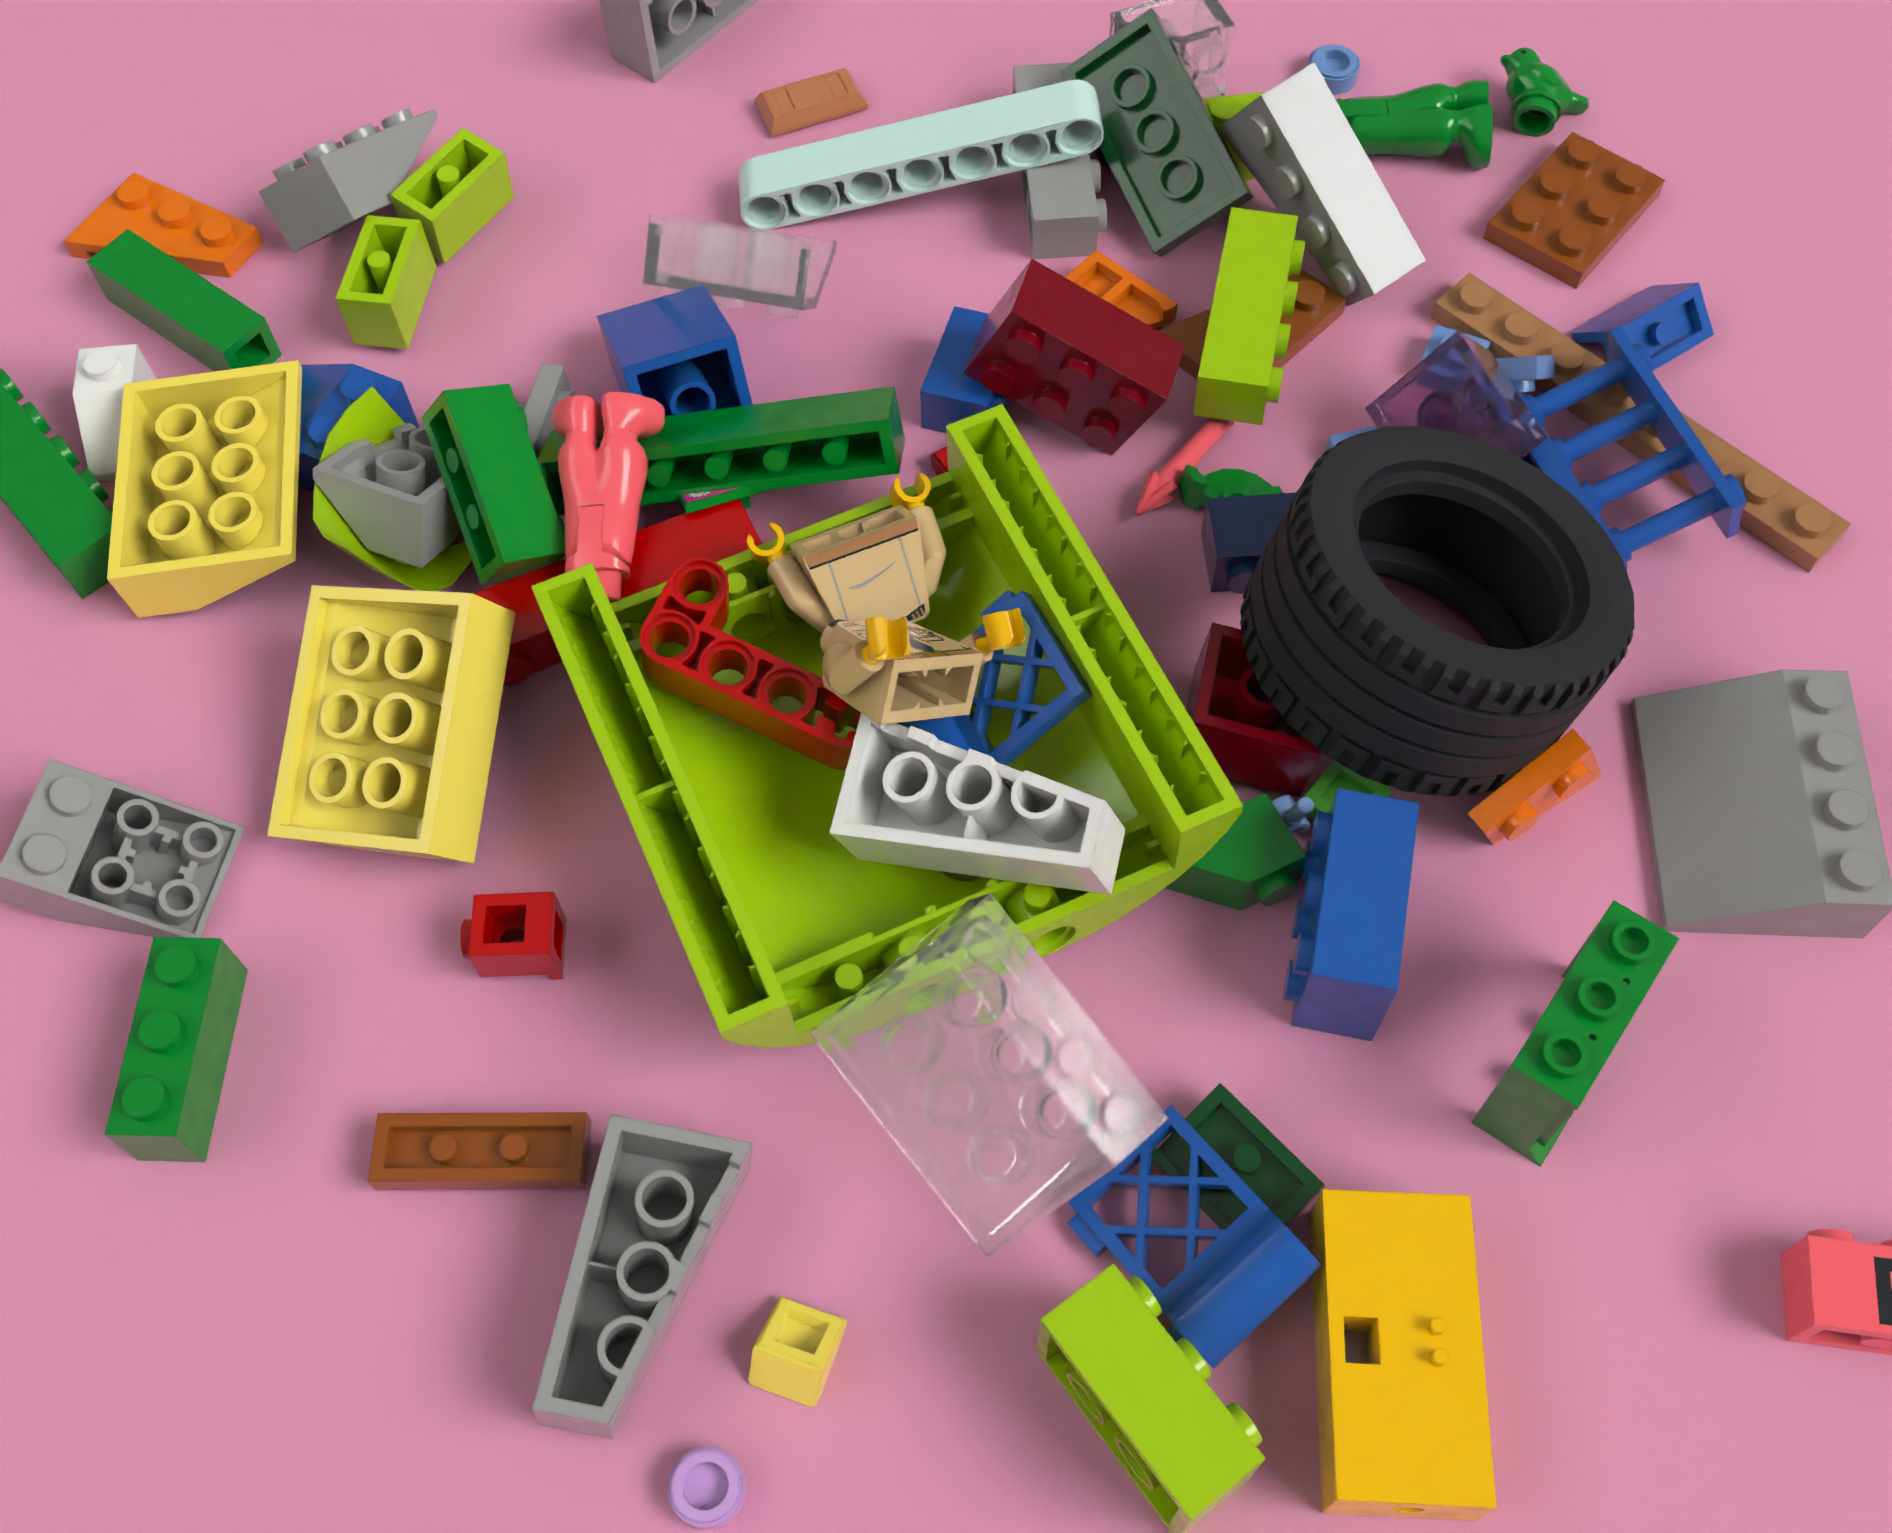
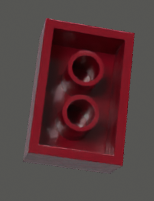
M1031 259L984 320L963 374L981 383L988 390L999 393L1032 411L1037 417L1050 421L1076 435L1088 445L1113 455L1168 400L1185 346L1036 260Z

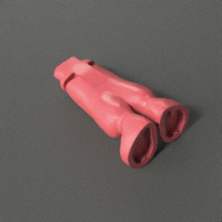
M626 392L604 393L602 395V406L595 399L587 395H573L556 403L552 409L551 422L554 430L565 439L558 452V469L565 508V573L593 563L610 603L621 599V582L630 578L629 565H631L635 548L640 503L647 478L648 458L644 448L637 440L650 438L663 429L665 409L662 404L654 399ZM602 440L600 447L598 448L597 442H600Z

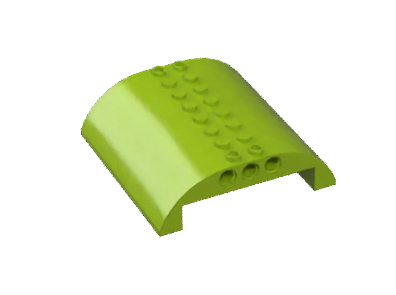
M1003 404L946 425L948 472L929 479L931 490L924 504L931 507L934 511L947 554L937 591L929 598V615L913 623L959 642L983 624L980 613L1007 590L1014 592L1016 595L1022 590L1033 596L1090 689L1092 696L1007 766L1021 772L1025 770L1107 802L1126 829L1112 895L858 860L829 833L846 770L842 771L826 766L665 690L649 680L643 669L639 634L645 619L667 581L610 603L593 563H589L531 586L723 1040L739 1045L763 1048L801 1046L866 1032L931 1008L1070 946L1123 917L1178 879L1200 860L1230 829L1242 813V802ZM915 485L902 489L908 496H919ZM889 495L784 535L786 541L785 555H793L790 548L792 543L893 507L889 500ZM774 539L756 547L761 550H770L776 546L778 540ZM749 549L716 562L723 567L728 575L729 615L722 631L822 678V659L824 656L820 646L822 633L818 632L788 608L767 573L769 565L757 562L751 556ZM695 591L686 597L688 601L696 604L707 603L715 598L714 595L706 591ZM1024 617L1022 619L1026 632L1025 642L1018 646L1005 648L1003 654L1026 656L1031 629ZM670 642L660 645L655 652L664 657H676L682 654L686 648L681 644ZM1043 650L1042 658L1049 659ZM984 664L980 667L974 697H978ZM1001 664L994 699L1011 702L1017 701L1023 666ZM1040 668L1033 701L1034 705L1047 706L1067 689L1056 670ZM726 669L716 673L712 678L720 684L734 685L742 681L744 676L738 671ZM789 696L779 697L771 703L773 708L783 713L795 712L803 706L800 701ZM971 706V709L975 713L976 706ZM992 708L987 736L994 748L1010 737L1014 711ZM816 711L813 726L817 725L818 714L823 716V712ZM845 726L841 733H835V735L845 739L850 731L856 730Z

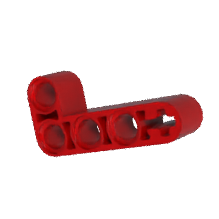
M703 557L690 558L680 563L671 574L649 612L639 634L643 669L649 680L665 690L826 766L842 771L846 770L861 712L825 688L821 677L723 632L722 629L729 615L728 575L721 565L711 559ZM695 591H706L715 596L713 600L703 604L692 603L686 599L689 594ZM670 642L681 644L686 648L682 654L676 657H664L655 652L660 645ZM726 669L738 671L744 676L742 681L734 685L720 684L712 677L721 670ZM789 696L800 701L803 706L795 712L783 713L773 708L771 703L779 697ZM816 711L823 712V716L818 714L817 725L813 726ZM845 726L856 730L850 731L845 739L835 735V733H841Z

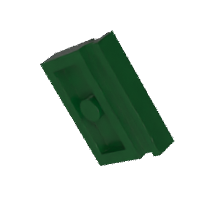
M1221 1083L1185 1118L1196 1132L1286 1226L1325 1188V1184ZM1174 1129L1171 1135L1158 1148L1152 1151V1160L1168 1176H1189L1190 1146ZM1202 1160L1201 1177H1218ZM1181 1188L1187 1195L1189 1194L1188 1188ZM1200 1189V1209L1220 1229H1227L1248 1209L1231 1190Z

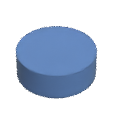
M1330 44L1321 46L1311 53L1308 65L1315 62L1333 95L1345 93L1355 86L1360 68V60L1352 50L1345 46Z

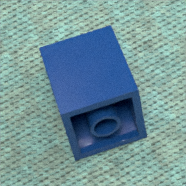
M704 284L597 316L609 360L621 392L638 394L656 400L663 405L665 416L753 405L735 333Z

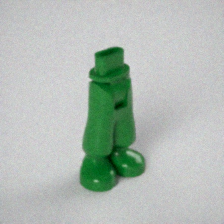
M1485 78L1470 79L1456 87L1435 83L1395 95L1354 97L1344 100L1342 98L1336 99L1367 155L1437 157L1445 153L1452 142H1458L1462 146L1464 159L1471 168L1479 169L1489 166L1492 151L1493 112L1491 103H1488L1489 84Z

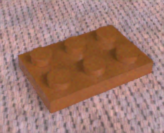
M1572 132L1488 222L1483 239L1577 289L1659 196L1665 179Z

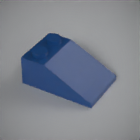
M355 364L301 365L302 392L298 486L313 492L315 484L313 468L319 464L328 434L344 411L371 386L405 423H411L417 428L419 427L401 381Z

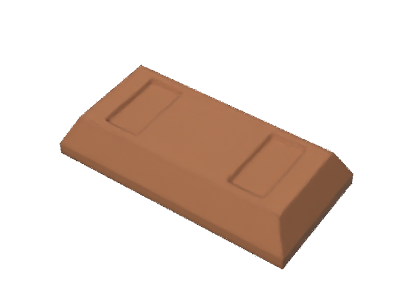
M846 68L763 91L754 99L755 105L771 137L868 109L865 99L851 73Z

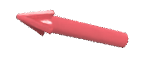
M1208 418L1158 474L1155 470L1149 471L1135 509V514L1139 516L1174 501L1171 493L1180 484L1185 466L1191 465L1195 467L1236 421Z

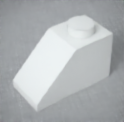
M137 344L79 349L72 394L88 470L98 482L116 480L124 384L156 379Z

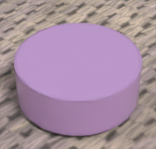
M700 1447L686 1453L675 1464L668 1481V1497L674 1512L687 1525L699 1530H715L730 1523L740 1512L746 1498V1479L741 1467L729 1453L716 1447Z

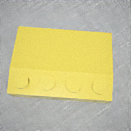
M298 360L124 384L107 580L138 618L199 610L296 561L302 366Z
M312 585L267 836L474 864L515 612L473 593Z

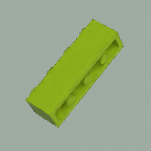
M1231 207L1197 378L1193 415L1262 425L1266 402L1278 403L1284 368L1273 367L1272 365L1274 358L1286 359L1291 324L1280 323L1281 315L1293 317L1299 282L1287 281L1288 274L1300 275L1306 242L1295 240L1298 216Z

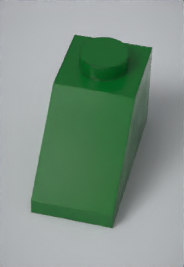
M1264 793L1242 803L1241 815L1221 839L1200 860L1165 888L1239 911L1259 902H1262L1264 906H1270L1284 900L1296 890L1307 856L1267 794Z

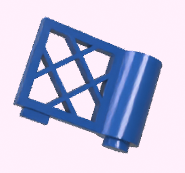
M1007 590L981 612L980 616L1020 608L1022 617H1024L1031 629L1026 656L1003 654L1004 649L993 651L992 659L984 664L978 697H973L971 706H976L975 713L971 709L969 715L897 724L907 728L913 726L934 734L938 740L966 751L970 748L993 757L996 762L1007 766L1091 697L1092 693L1033 596L1022 590L1017 595ZM984 624L974 632H980L986 636ZM1043 650L1049 659L1042 658ZM1001 664L1023 666L1016 702L994 699ZM1040 668L1056 670L1067 688L1047 706L1033 704ZM992 708L1014 711L1010 737L994 748L987 736Z
M1172 1105L1068 1201L1077 1214L1067 1224L1095 1256L1099 1257L1108 1248L1132 1276L1136 1275L1153 1293L1161 1310L1172 1323L1166 1329L1175 1342L1182 1337L1187 1339L1213 1369L1322 1266L1303 1243L1258 1198ZM1175 1129L1190 1146L1189 1176L1151 1175L1153 1149ZM1202 1160L1218 1177H1201ZM1140 1162L1139 1175H1126ZM1114 1186L1139 1187L1137 1226L1107 1225L1092 1206ZM1151 1187L1189 1189L1187 1228L1149 1227ZM1200 1189L1231 1190L1248 1208L1227 1229L1199 1228ZM1119 1237L1136 1238L1135 1255ZM1148 1238L1187 1240L1186 1267L1163 1288L1147 1270ZM1199 1240L1213 1241L1198 1255Z

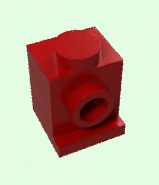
M555 892L475 894L473 896L472 918L464 919L462 922L460 944L463 958L471 960L480 977L547 975L549 980L563 979L567 919ZM515 939H524V942H511V941H513V940H515Z

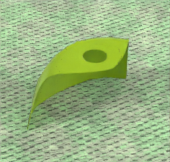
M371 386L344 411L327 436L319 464L347 444L366 438L373 445L393 439L394 428L406 423ZM316 482L314 484L313 521L322 536L366 567L391 580L420 591H441L452 585L472 561L465 541L446 547L422 568L403 565L396 562L393 558L370 551L361 542Z

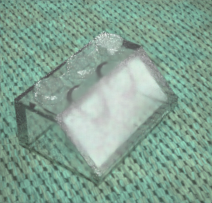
M650 215L643 283L661 286L660 296L662 297L704 284L710 295H713V300L718 307L745 310L746 301L766 304L765 314L798 319L799 310L816 308L836 251L837 241L689 216Z

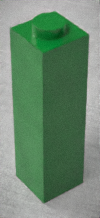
M129 229L86 262L110 302L213 371L272 364L282 356L263 316Z

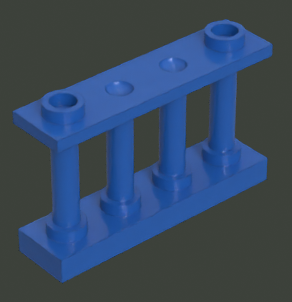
M1620 325L1609 330L1607 363L1536 397H1533L1531 394L1523 396L1512 378L1489 388L1491 420L1513 455L1540 469L1571 493L1604 528L1622 557L1626 571L1627 561L1632 559V552L1709 516L1714 519L1726 539L1738 534L1742 510L1746 505V498L1741 485L1732 474L1723 475L1653 374L1652 361L1645 347L1640 342L1632 344ZM1619 382L1636 405L1563 441L1559 437L1550 439L1543 428L1544 418ZM1647 426L1652 428L1666 449L1593 485H1590L1587 481L1580 484L1570 470L1573 467V461ZM1678 470L1682 472L1697 494L1622 531L1617 527L1609 530L1600 516L1602 506Z

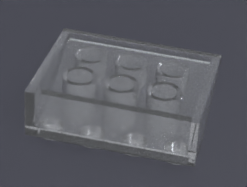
M991 893L970 899L809 1033L966 1232L988 1257L1115 1168L1168 1120L1165 1113Z

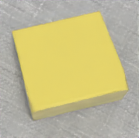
M780 1296L753 1347L748 1377L749 1383L764 1391L808 1407H815L823 1392L845 1332L847 1320Z

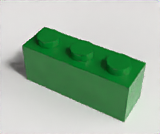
M510 384L443 390L421 419L481 586L504 582L562 560L566 556L565 523L561 517L557 516L547 488L548 478L543 464L536 458L527 433L526 415L523 409L517 405Z
M153 937L104 1134L136 1160L206 1162L248 969L221 938Z

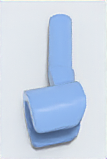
M1286 795L1272 801L1290 831L1296 829L1299 832H1303L1310 828V823L1306 819V816L1314 808V803L1310 798L1303 797L1295 802L1292 796Z

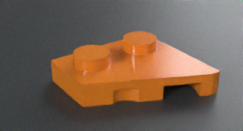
M1574 729L1570 730L1467 814L1493 845L1503 838H1506L1508 841L1518 838L1537 822L1541 814L1591 784L1602 775L1592 749Z

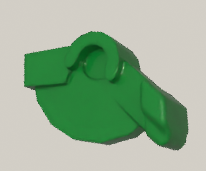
M1187 465L1184 468L1179 484L1180 497L1183 504L1194 511H1198L1200 505L1206 508L1207 499L1283 493L1280 486L1272 487L1270 483L1257 474L1242 469L1223 468L1203 476L1197 468Z

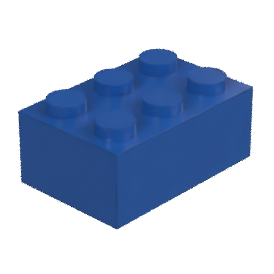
M1337 788L1329 813L1317 811L1311 841H1307L1304 850L1307 857L1300 874V879L1306 880L1303 898L1298 900L1292 927V939H1297L1294 960L1290 959L1283 989V1000L1294 1002L1291 1026L1372 1042L1398 991L1419 803Z

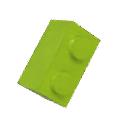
M462 127L394 190L390 197L397 218L421 220L433 257L445 264L514 198L505 153Z
M373 215L366 216L335 298L354 344L408 350L437 268L421 220Z

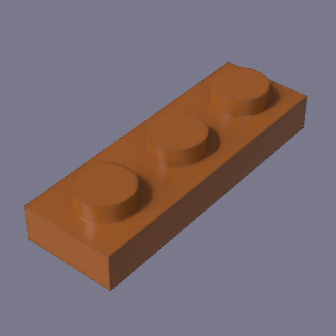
M587 1112L377 1113L368 1183L375 1190L585 1189L592 1121Z

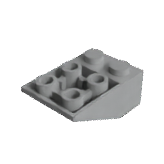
M409 108L404 109L380 121L384 130H380L379 126L373 127L372 123L367 124L343 136L345 146H343L341 141L334 143L333 139L303 153L307 164L301 157L273 170L272 172L277 181L260 190L259 194L292 252L294 253L329 237L365 218L367 215L391 204L390 194L404 182L438 117L435 110L432 109L414 117Z
M49 759L0 864V902L58 921L150 937L201 938L245 827Z

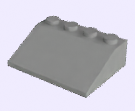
M1782 669L1636 697L1632 700L1630 707L1661 922L1664 930L1668 932L1864 938L1892 911V881L1848 671Z

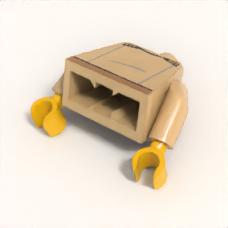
M917 473L914 479L915 488L919 496L911 497L906 495L901 489L899 478L896 477L889 491V500L893 507L792 543L790 548L793 555H785L786 541L782 528L778 524L768 523L772 534L778 540L776 546L770 550L757 548L751 535L749 534L747 537L751 556L757 562L769 565L767 573L788 608L820 633H823L827 625L837 619L856 621L884 616L885 619L907 617V621L913 623L926 618L930 612L929 598L937 591L947 551L934 511L931 507L924 504L931 490V483L929 478L922 473Z
M1016 608L983 615L982 619L986 636L980 632H974L959 642L907 621V617L885 619L884 616H878L867 620H834L827 625L821 636L820 646L824 652L822 659L824 687L879 725L969 715L981 665L992 659L993 651L1018 646L1025 642L1026 632L1021 610Z

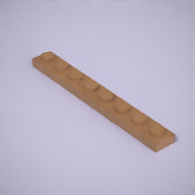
M1470 272L1434 304L1431 318L1442 326L1491 341L1486 354L1491 359L1555 355V378L1535 380V388L1542 393L1606 363ZM1619 382L1565 409L1589 425L1594 426L1636 405ZM1680 411L1723 475L1732 474L1741 485L1746 498V505L1742 510L1740 527L1807 572H1810L1843 537L1851 523ZM1650 426L1615 441L1641 460H1646L1666 450ZM1680 470L1666 476L1693 495H1697Z

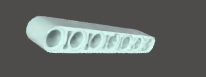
M1068 80L755 156L746 160L738 171L741 218L746 225L754 229L771 230L1084 156L1097 149L1104 139L1097 93L1094 87L1086 81Z

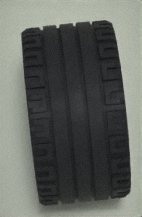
M1425 426L1382 427L1353 435L1325 451L1322 457L1316 460L1312 469L1305 477L1263 551L1244 589V601L1240 608V626L1247 659L1262 691L1292 728L1321 753L1362 777L1401 791L1440 797L1484 794L1485 792L1495 791L1557 742L1619 666L1627 653V647L1632 641L1635 628L1634 592L1623 559L1604 528L1571 493L1540 469L1502 448L1462 433ZM1377 575L1406 582L1440 599L1464 617L1479 632L1489 646L1456 636L1419 616L1392 594Z

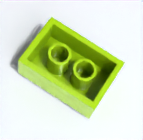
M1113 1263L1040 1319L1037 1353L1170 1533H1186L1248 1482L1266 1459L1256 1447L1263 1440L1257 1427L1245 1411L1235 1402H1231L1225 1407L1207 1384L1206 1380L1211 1377V1371L1196 1348L1183 1337L1175 1342L1156 1317L1162 1313L1157 1299L1146 1284L1136 1275L1127 1280Z

